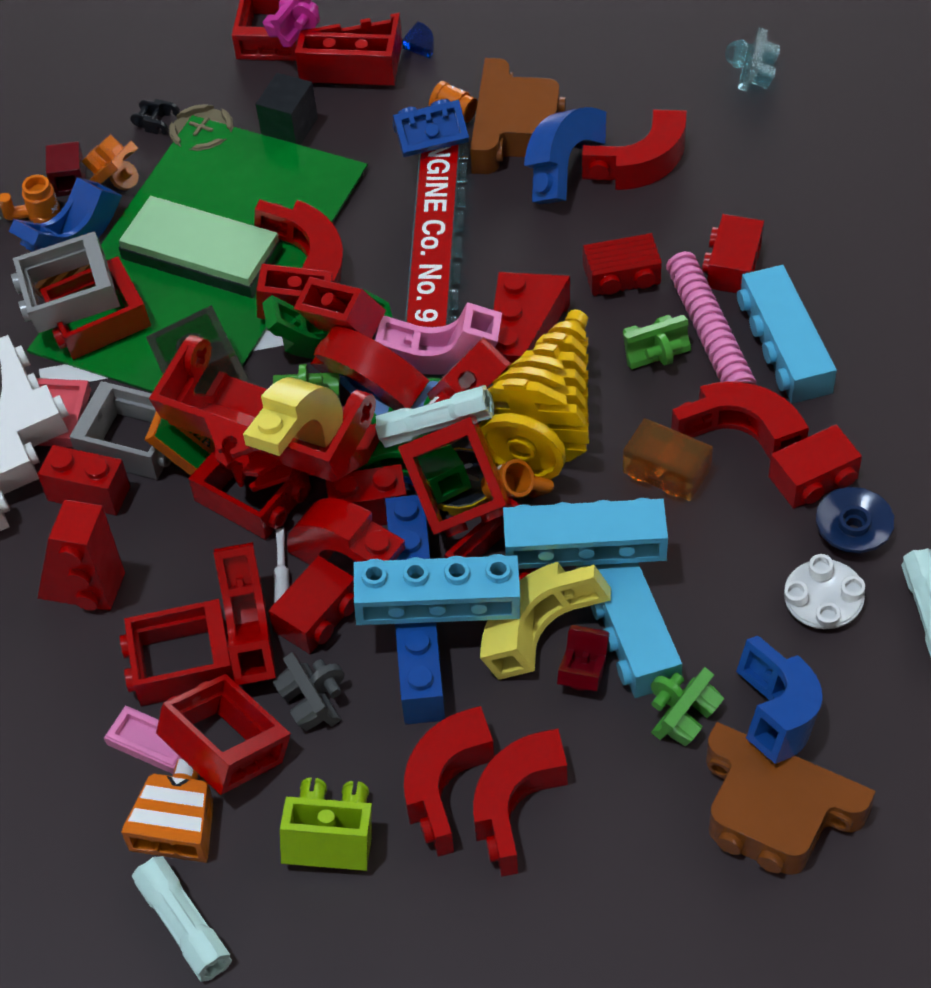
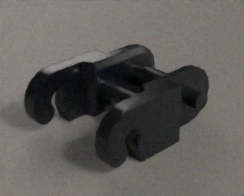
M155 99L154 102L141 100L139 103L140 112L132 114L130 120L134 125L144 128L145 132L158 134L161 128V132L166 134L168 126L163 121L156 120L155 118L157 116L162 117L163 115L170 116L171 110L173 115L176 116L179 114L180 109L175 103L159 99Z

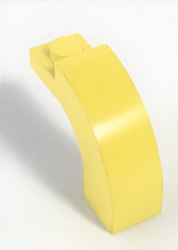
M293 377L282 378L271 385L261 396L263 409L243 433L246 446L277 456L283 453L293 438L326 448L343 423V411L340 400L336 393L329 388Z
M554 562L533 571L519 581L520 619L487 620L482 635L480 659L498 680L535 671L538 640L545 628L554 619L575 609L611 601V587L595 565L565 572L559 562Z

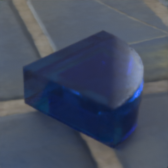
M417 21L402 39V47L430 58L434 51L433 33L427 25Z

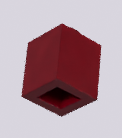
M79 141L46 145V175L49 183L54 188L56 197L70 195L77 177L86 179V166L81 162L84 158Z

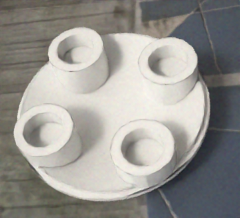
M818 554L814 555L809 562L797 567L789 575L784 587V599L790 613L803 624L818 629H834L848 624L860 613L865 601V583L849 566L832 560L828 555Z

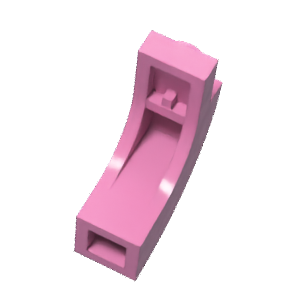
M467 302L459 318L453 323L442 327H422L383 316L374 334V340L398 354L422 374H447L483 337L491 345L496 346L502 313Z

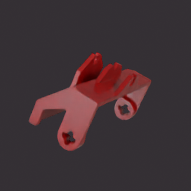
M190 335L183 341L149 397L160 418L167 420L170 425L212 439L215 444L217 462L228 470L231 468L239 487L244 486L246 476L256 477V480L249 485L253 492L291 480L296 470L331 482L339 481L340 478L367 464L380 441L375 428L376 424H370L376 408L375 397L373 394L355 390L348 397L344 406L343 423L326 448L297 438L292 439L280 456L246 446L243 433L263 409L261 396L267 389L228 376L227 373L220 371L206 394H194V388L210 361L212 350L208 339L196 335Z

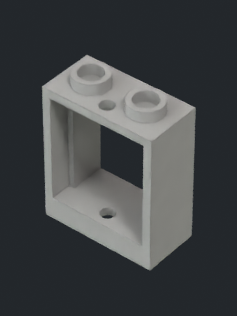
M95 231L13 258L16 273L11 274V278L18 295L22 294L24 300L18 301L20 311L25 322L32 321L38 333L58 327L57 323L61 321L65 325L120 306L107 260ZM90 264L96 284L95 287L39 305L34 282Z
M101 381L69 436L73 449L122 459L126 472L158 480L164 467H168L171 463L169 458L153 446L146 452L103 441L117 414L152 422L156 410L149 400L152 393Z

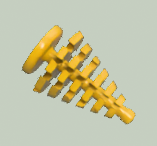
M574 309L568 312L565 321L558 322L547 334H543L536 341L533 350H526L519 359L508 366L510 368L491 383L494 385L488 388L495 406L494 415L491 419L481 421L479 426L496 466L512 459H520L531 467L535 476L552 479L560 474L565 462H570L587 451L586 444H589L588 370H586L588 365V354H586L588 337H586L585 327L588 323V316L581 310Z

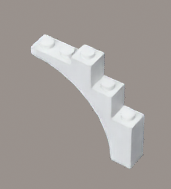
M9 335L0 338L2 392L0 397V531L10 527L4 514L10 511L4 494L39 479L34 465L40 463L34 446L68 432L63 418L69 415L60 395L53 397L47 385L40 387L34 373L27 375L24 368L30 366V362L22 345L14 347Z

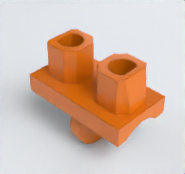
M110 134L81 161L94 173L89 179L91 181L101 184L110 177L112 184L120 190H130L138 182L139 175L137 169L130 162L124 161L138 149L132 141L123 147Z

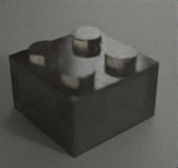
M212 305L146 337L163 374L188 336L196 335L210 341L212 347L210 361L194 388V393L206 394L220 371L243 381L248 380Z

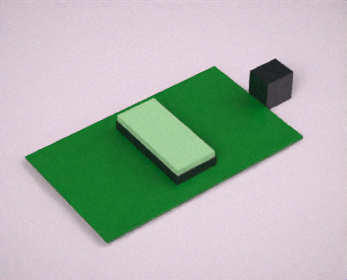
M276 73L255 104L261 134L234 126L232 132H230L226 124L208 120L204 126L213 128V131L201 129L197 136H193L197 127L189 125V122L201 124L205 118L192 115L178 134L181 140L180 146L176 145L173 141L102 242L101 246L106 259L110 260L118 256L145 305L151 323L150 327L74 360L67 347L60 350L52 334V329L38 333L27 349V352L152 393L183 341L190 335H196L208 339L212 350L210 361L196 384L194 393L206 394L220 371L227 373L228 376L237 378L267 329L266 320L257 318L256 290L261 264L302 268L307 258L297 246L279 239L277 232L254 226L255 207L259 199L270 203H277L289 209H293L296 201L300 200L321 211L333 223L368 167L367 163L301 145L318 119L313 83ZM215 139H226L223 143L211 149L189 150L196 144L208 143ZM116 291L120 303L119 307L68 323L66 325L69 331L125 308L118 292Z

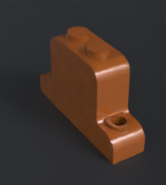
M485 58L470 147L472 174H491L495 172L500 166V161H503V157L506 156L525 157L531 135L539 123L552 114L566 111V97H560L557 81L550 78L514 77V72H510L509 64L506 60L501 58Z
M716 722L708 738L706 764L713 774L725 780L711 806L709 834L722 850L730 854H742L757 861L763 869L769 872L794 875L800 873L805 868L824 828L833 827L843 832H856L864 826L871 812L876 793L875 790L795 755L774 764L746 739L747 734Z

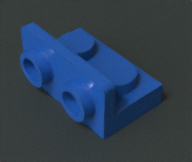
M442 99L433 102L429 107L421 109L407 107L400 110L398 114L393 115L392 126L394 133H397L403 157L469 142V134L459 100L450 102L448 99Z

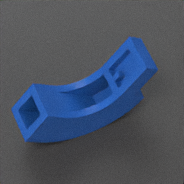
M583 107L559 112L546 117L535 128L526 149L524 166L533 168V203L542 205L566 201L568 161L573 148L583 149V145H605L606 111L593 107Z
M77 177L66 204L55 217L44 223L13 219L9 232L21 238L20 244L31 252L94 231L99 238L113 218L122 195L98 182Z
M761 637L749 638L746 640L736 672L769 701L757 705L746 739L776 764L793 757L807 744L822 704V688L816 674L800 656L796 655L786 659Z

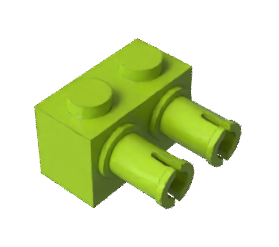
M312 777L304 779L300 785L299 797L286 796L280 825L281 864L367 871L372 840V803H366L369 788L366 784L358 781L356 794L352 795L354 781H349L342 787L341 801L324 800L327 792L326 783L316 778L314 791H310Z

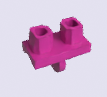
M280 0L277 13L275 15H268L264 19L263 25L269 37H279L283 47H291L298 39L301 30L315 28L320 22L318 5L311 0Z

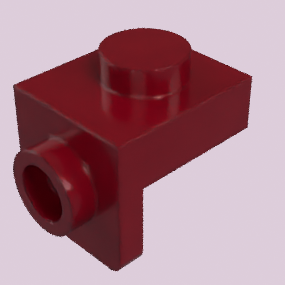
M577 625L570 626L566 651L558 669L557 684L570 686L575 690L581 691L598 690L606 667L610 635L608 631Z

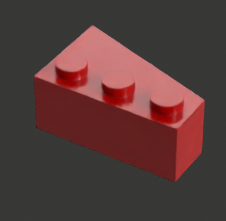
M400 12L390 14L389 20L371 23L370 18L361 19V25L341 28L339 23L301 30L295 50L299 78L313 83L395 86L403 43Z
M512 272L498 273L493 310L501 312L502 318L498 342L495 348L511 364L519 359L526 350H533L536 341L543 334H547L557 324L562 313L567 311L570 306V276ZM507 367L501 374L506 372L510 367Z
M64 499L48 538L37 599L77 605L85 610L102 609L111 611L125 575V570L102 505Z

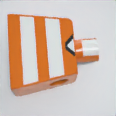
M183 759L177 760L172 776L155 773L148 776L123 825L121 833L129 851L207 863L213 797L208 783L198 780L199 774Z

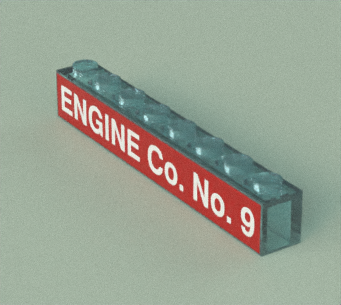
M469 142L419 154L405 322L422 327H442L457 320V316H452V310H459V289H454V284L461 283V263H456V258H462L463 253L462 237H457L458 232H464V211H459V207L466 206V188L461 187V183H467V162L462 161L463 159H469Z

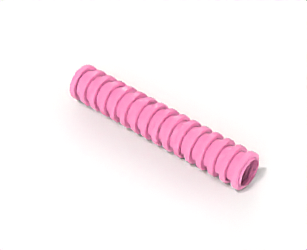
M687 251L675 254L668 260L666 270L685 306L686 312L689 314L693 327L700 338L720 382H744L756 385L752 371L748 367V363L712 293V289L708 285L707 279L704 277L705 275L695 255Z

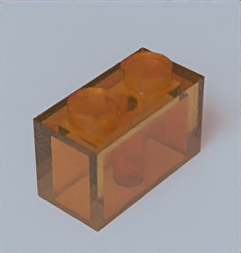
M644 418L623 449V473L636 481L646 482L658 487L671 496H679L691 502L711 470L713 446Z

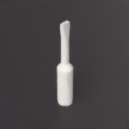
M284 528L276 530L277 567L274 569V603L290 587L289 569L285 566Z

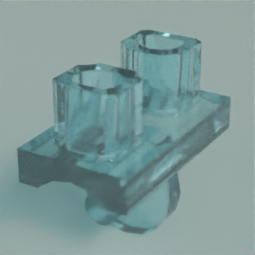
M761 27L757 29L754 43L748 44L743 39L733 41L727 46L725 52L726 60L733 67H742L738 88L746 92L751 83L767 89L776 72V68L772 66L778 58L781 46L766 41L768 30Z

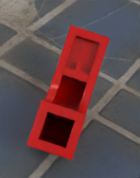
M653 109L652 128L648 135L637 143L627 146L583 145L582 179L615 180V190L635 189L662 179L677 166L682 158L685 147L687 110Z
M259 199L255 207L254 226L277 232L279 239L289 242L302 250L307 257L302 268L333 272L332 282L340 284L343 260L342 241L337 229L327 216L315 207L300 200L296 201L293 209H289L280 204Z
M334 326L329 334L317 345L314 352L315 358L310 363L320 373H338L355 380L373 392L393 410L411 408L430 381L415 367L389 348L360 332L342 326Z
M727 381L700 386L699 400L686 402L672 409L671 433L677 443L717 429H736L754 437L770 460L772 453L807 438L809 426L789 401L767 388L750 383Z
M324 498L316 501L290 531L287 537V549L290 554L309 565L318 555L328 560L335 551L350 557L356 562L370 559L386 561L396 560L405 549V540L373 522L372 512L345 500Z
M250 542L214 549L213 554L226 617L228 651L234 681L237 685L274 679L276 678L274 654L254 544Z
M481 706L453 714L433 726L419 740L406 766L404 794L409 823H420L425 843H434L438 857L454 852L452 832L441 801L445 787L460 772L489 763L494 758L493 739Z
M559 729L530 734L512 742L488 763L477 783L473 801L476 841L486 840L490 863L498 861L501 877L518 874L517 852L510 825V818L515 807L526 796L534 792L568 785L567 762Z

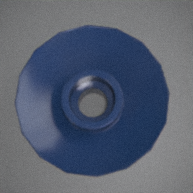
M845 487L834 490L823 497L816 510V525L820 535L830 545L845 552L864 553L876 550L888 541L894 530V514L889 503L879 494L865 488Z

